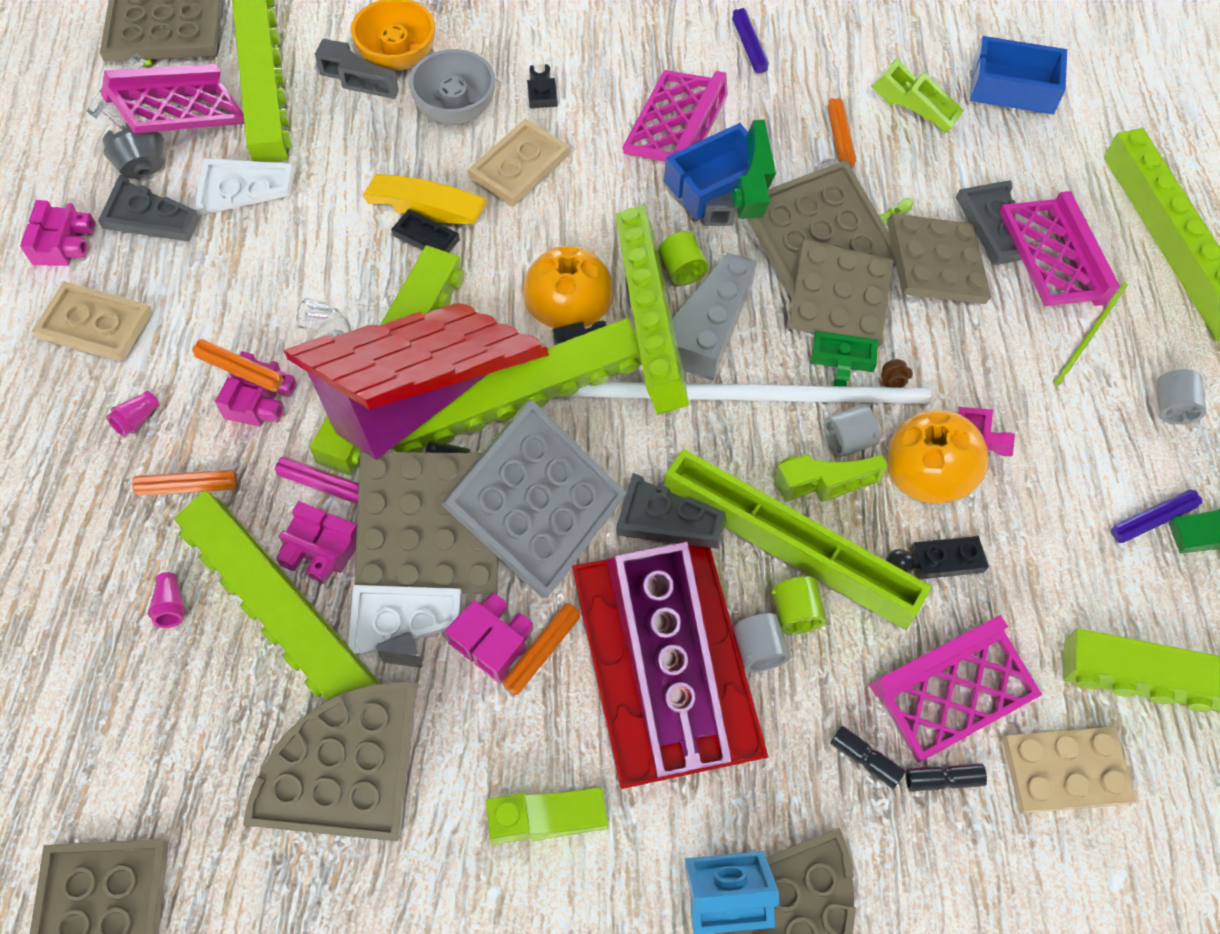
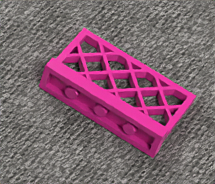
M216 64L104 70L101 96L106 103H114L134 134L244 124V114L219 80L221 71ZM200 99L214 106L210 108L206 105L198 103V100ZM173 101L182 106H185L186 109H180L176 106L171 105L170 103ZM145 103L159 110L154 112L142 107V105ZM218 108L229 111L232 114L222 113L218 111ZM194 110L206 116L200 117L190 112ZM163 113H169L171 115L178 117L179 119H171L169 117L164 116ZM135 115H140L151 121L138 122Z
M664 70L622 147L623 154L666 161L667 156L706 139L728 95L726 72L715 71L713 77L710 78ZM668 81L680 83V85L670 89L666 88ZM697 86L706 87L705 90L695 94L691 90ZM686 92L688 95L677 101L673 98V96ZM668 99L670 104L657 109L656 103ZM690 104L695 105V109L683 113L681 108ZM676 111L678 116L665 121L663 115ZM656 118L660 122L649 128L645 126L646 122ZM684 123L685 129L673 133L671 127ZM664 130L668 134V136L658 140H654L652 135ZM647 138L650 142L643 146L634 145L635 142ZM671 143H674L676 146L673 152L660 149Z
M1071 191L1060 192L1056 199L1004 204L999 209L1000 215L1044 307L1092 301L1094 306L1106 305L1120 287ZM1048 210L1051 220L1037 214V212ZM1013 214H1019L1029 219L1027 224L1016 220ZM1033 221L1048 229L1046 234H1043L1029 225ZM1053 232L1059 235L1063 244L1048 237L1050 233ZM1024 234L1040 242L1038 248L1027 243L1023 237ZM1045 245L1060 254L1055 258L1042 251L1041 248ZM1062 256L1070 258L1075 268L1060 261ZM1037 258L1052 266L1051 270L1047 272L1038 267L1035 259ZM1055 269L1072 277L1069 283L1053 275ZM1075 279L1082 282L1087 291L1073 285ZM1047 283L1063 290V294L1051 295Z
M1002 615L985 622L869 684L875 697L880 696L917 763L922 762L1042 695L1006 635L1004 629L1008 628V625ZM998 642L1005 654L1003 666L986 661L989 646ZM980 651L979 658L971 656ZM964 660L977 665L974 682L956 677L960 661ZM950 667L949 674L941 672ZM984 667L1001 673L998 691L981 685ZM935 676L947 680L943 699L926 693L930 677ZM1009 676L1020 679L1028 693L1020 698L1006 694ZM920 683L919 690L911 688ZM954 683L972 689L968 707L951 702ZM902 692L916 696L917 700L913 715L901 712L893 697ZM979 692L996 697L993 713L986 714L975 710ZM924 699L942 705L938 724L920 718ZM1004 700L1011 702L1003 707ZM949 708L966 713L962 730L957 731L945 727ZM974 716L980 718V720L973 723ZM906 720L911 721V726L908 725ZM918 724L936 730L933 746L924 751L916 739ZM943 733L951 735L942 740Z

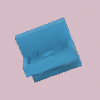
M764 851L685 858V872L690 890L693 934L775 928L774 907L779 906V890Z

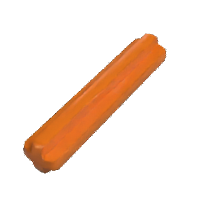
M831 98L828 101L827 109L839 162L847 160L852 169L855 167L857 159L844 102L841 98Z
M204 339L198 340L192 348L196 358L272 392H277L283 384L284 379L280 373Z
M234 470L139 475L133 478L132 489L138 496L203 492L204 490H233L237 486V476Z
M569 603L563 605L503 679L502 683L507 691L518 695L580 619V611Z

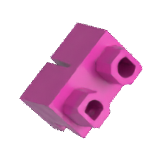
M36 200L29 218L30 224H27L20 247L32 265L69 266L72 258L86 257L88 243L84 237H79V234L93 233L96 223L90 213L77 212L72 203H68L65 208L52 207L49 201Z
M241 351L240 356L280 373L284 379L283 384L277 392H272L230 373L231 378L228 377L215 400L224 419L261 427L264 420L279 422L283 415L284 406L282 401L274 399L277 393L289 397L293 394L297 386L294 376L281 371L276 361H271L268 364L256 360L254 354Z
M298 501L292 511L294 518L286 531H282L279 534L283 545L276 559L281 567L291 571H296L303 558L310 560L311 562L305 571L307 576L314 581L325 584L334 571L342 573L356 550L357 524L330 513L327 516L325 511Z
M492 593L481 604L474 600L444 632L449 645L471 662L474 661L478 668L500 684L517 657L525 653V641L529 638L534 627L533 622L520 613L508 625L500 620L501 616L508 610V604L497 594Z

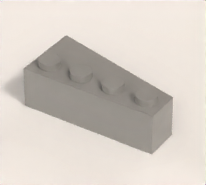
M727 252L672 320L683 371L714 380L753 285L757 261Z

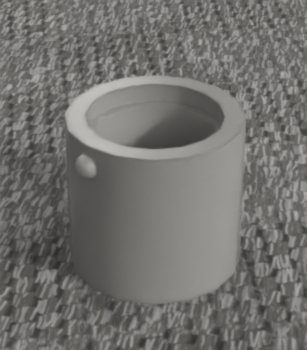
M1188 369L1166 372L1158 378L1157 392L1160 418L1164 422L1177 425L1189 424L1202 419L1206 415L1203 380L1199 372Z
M864 404L829 416L824 420L826 440L832 452L839 458L879 444L880 429L872 410Z
M763 613L754 615L734 625L733 632L744 668L747 672L770 670L786 663L791 656L776 614Z

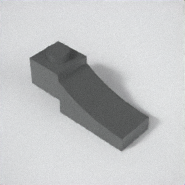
M322 38L315 52L320 75L340 79L343 89L396 99L399 88L395 70L384 68L362 59L350 50L349 43Z

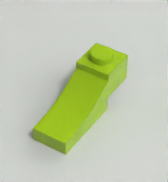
M897 58L884 69L871 86L891 106L895 103L913 110L928 119L944 133L954 126L964 111L928 75L923 72L916 77Z
M809 454L801 457L790 456L778 464L774 482L785 502L816 492L822 503L880 482L888 464L882 455L849 462L814 460Z
M602 787L550 794L525 795V793L485 799L492 845L528 839L535 842L608 829Z

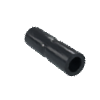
M843 725L830 742L831 745L858 764H862L868 772L892 789L897 786L906 770L881 752L872 749L867 742Z
M982 763L950 765L945 768L941 766L907 768L905 772L906 785L909 792L942 790L947 787L952 789L985 787L987 785V773Z

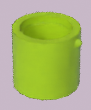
M687 231L677 232L667 237L659 246V255L675 285H690L700 280L708 272V262L693 233Z
M795 577L784 580L772 588L771 593L783 633L803 634L817 630L826 624L827 620L820 589L815 578Z

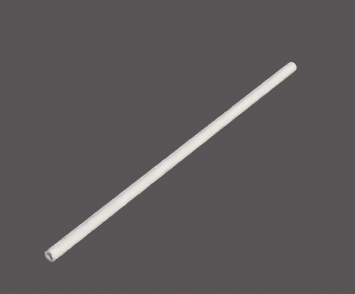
M604 382L597 386L590 384L579 388L575 394L569 396L650 399L645 382ZM686 383L688 397L694 400L930 404L931 402L930 388Z

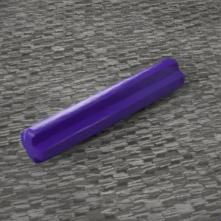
M744 8L735 9L732 20L751 65L756 73L766 72L769 62L749 15Z
M1190 489L1115 524L1111 528L1110 533L1116 542L1124 543L1171 521L1174 517L1182 516L1198 508L1202 504L1203 499L1196 490Z

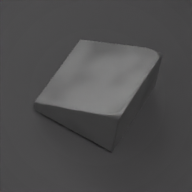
M732 191L706 202L703 226H733L736 208L733 207L731 201Z
M411 632L376 645L383 663L423 667Z

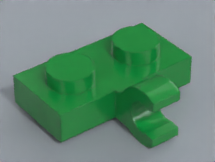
M814 331L810 363L836 367L833 386H847V381L850 380L851 369L867 372L875 371L878 339Z

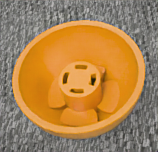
M378 0L365 6L356 14L351 24V36L357 50L368 62L395 71H404L414 67L421 59L428 55L434 42L435 22L429 10L415 1Z
M559 246L541 254L529 267L523 283V300L526 308L535 319L552 328L583 322L585 327L592 325L607 313L614 297L613 281L606 265L594 253L577 246Z
M929 410L910 417L898 427L889 442L886 462L888 464V473L893 483L909 497L926 503H948L967 496L980 485L988 470L989 454L983 435L970 420L952 411Z

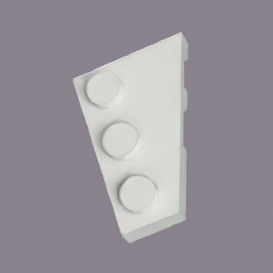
M204 158L194 210H196L198 216L290 196L295 171L293 165L290 163Z
M353 585L348 647L354 654L360 656L377 651L376 645L378 643L407 632H411L413 640L443 632L461 614L462 590L455 588Z

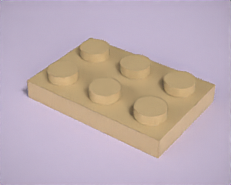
M524 119L468 169V176L511 206H515L570 154V146L529 120Z
M63 281L32 332L38 339L124 362L153 311L148 304Z
M1116 727L1006 735L1002 739L1020 814L1131 805L1136 802Z

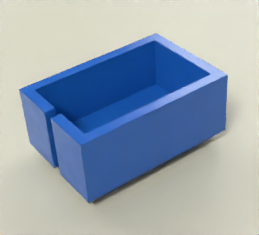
M982 36L973 60L969 101L1054 115L1066 90L1067 49Z
M741 123L666 157L664 182L678 199L682 198L683 206L696 221L704 218L706 202L732 191V189L736 188L740 176H746L748 166L746 136L748 131Z

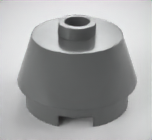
M125 123L127 129L116 134L109 130L104 135L102 140L105 147L104 155L122 176L126 178H141L151 175L162 168L164 164V138L160 133L134 134L128 124Z

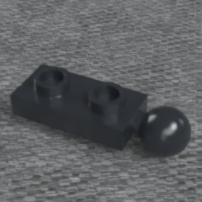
M979 536L914 542L910 547L911 554L904 549H895L886 557L887 562L907 573H910L915 568L919 580L984 573L989 568Z

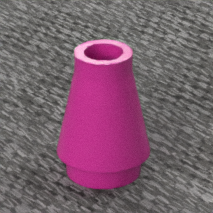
M145 391L139 396L112 407L111 413L106 418L111 427L121 436H126L129 433L134 434L160 404L151 392Z
M164 572L155 577V587L148 616L157 627H175L182 622L186 609L179 589L177 575Z

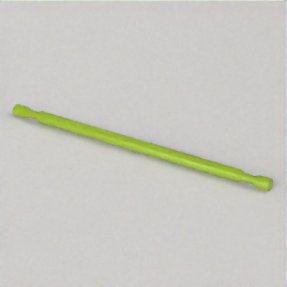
M1126 282L1120 285L1118 292L1111 298L1063 368L1060 376L1054 381L1056 385L1062 383L1064 376L1068 374L1120 298L1121 293L1127 288L1128 284Z

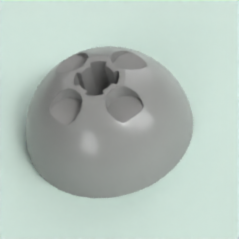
M460 49L441 50L424 57L414 66L409 77V88L415 103L425 115L443 124L460 125L476 119L486 110L494 94L495 74L491 65L478 54Z

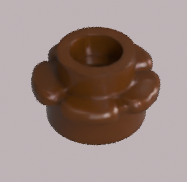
M900 359L888 361L882 367V384L886 387L902 388L908 383V379H911L913 376L912 369L908 368L907 363Z

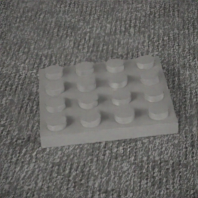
M531 399L525 402L440 504L540 597L548 598L627 493Z

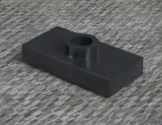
M410 209L403 214L391 229L394 237L422 251L427 245L450 253L460 240L459 233Z

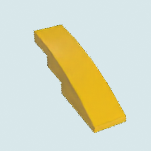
M375 174L363 193V197L368 204H391L397 213H405L410 209L437 223L475 224L487 203L485 198L458 188L399 175Z

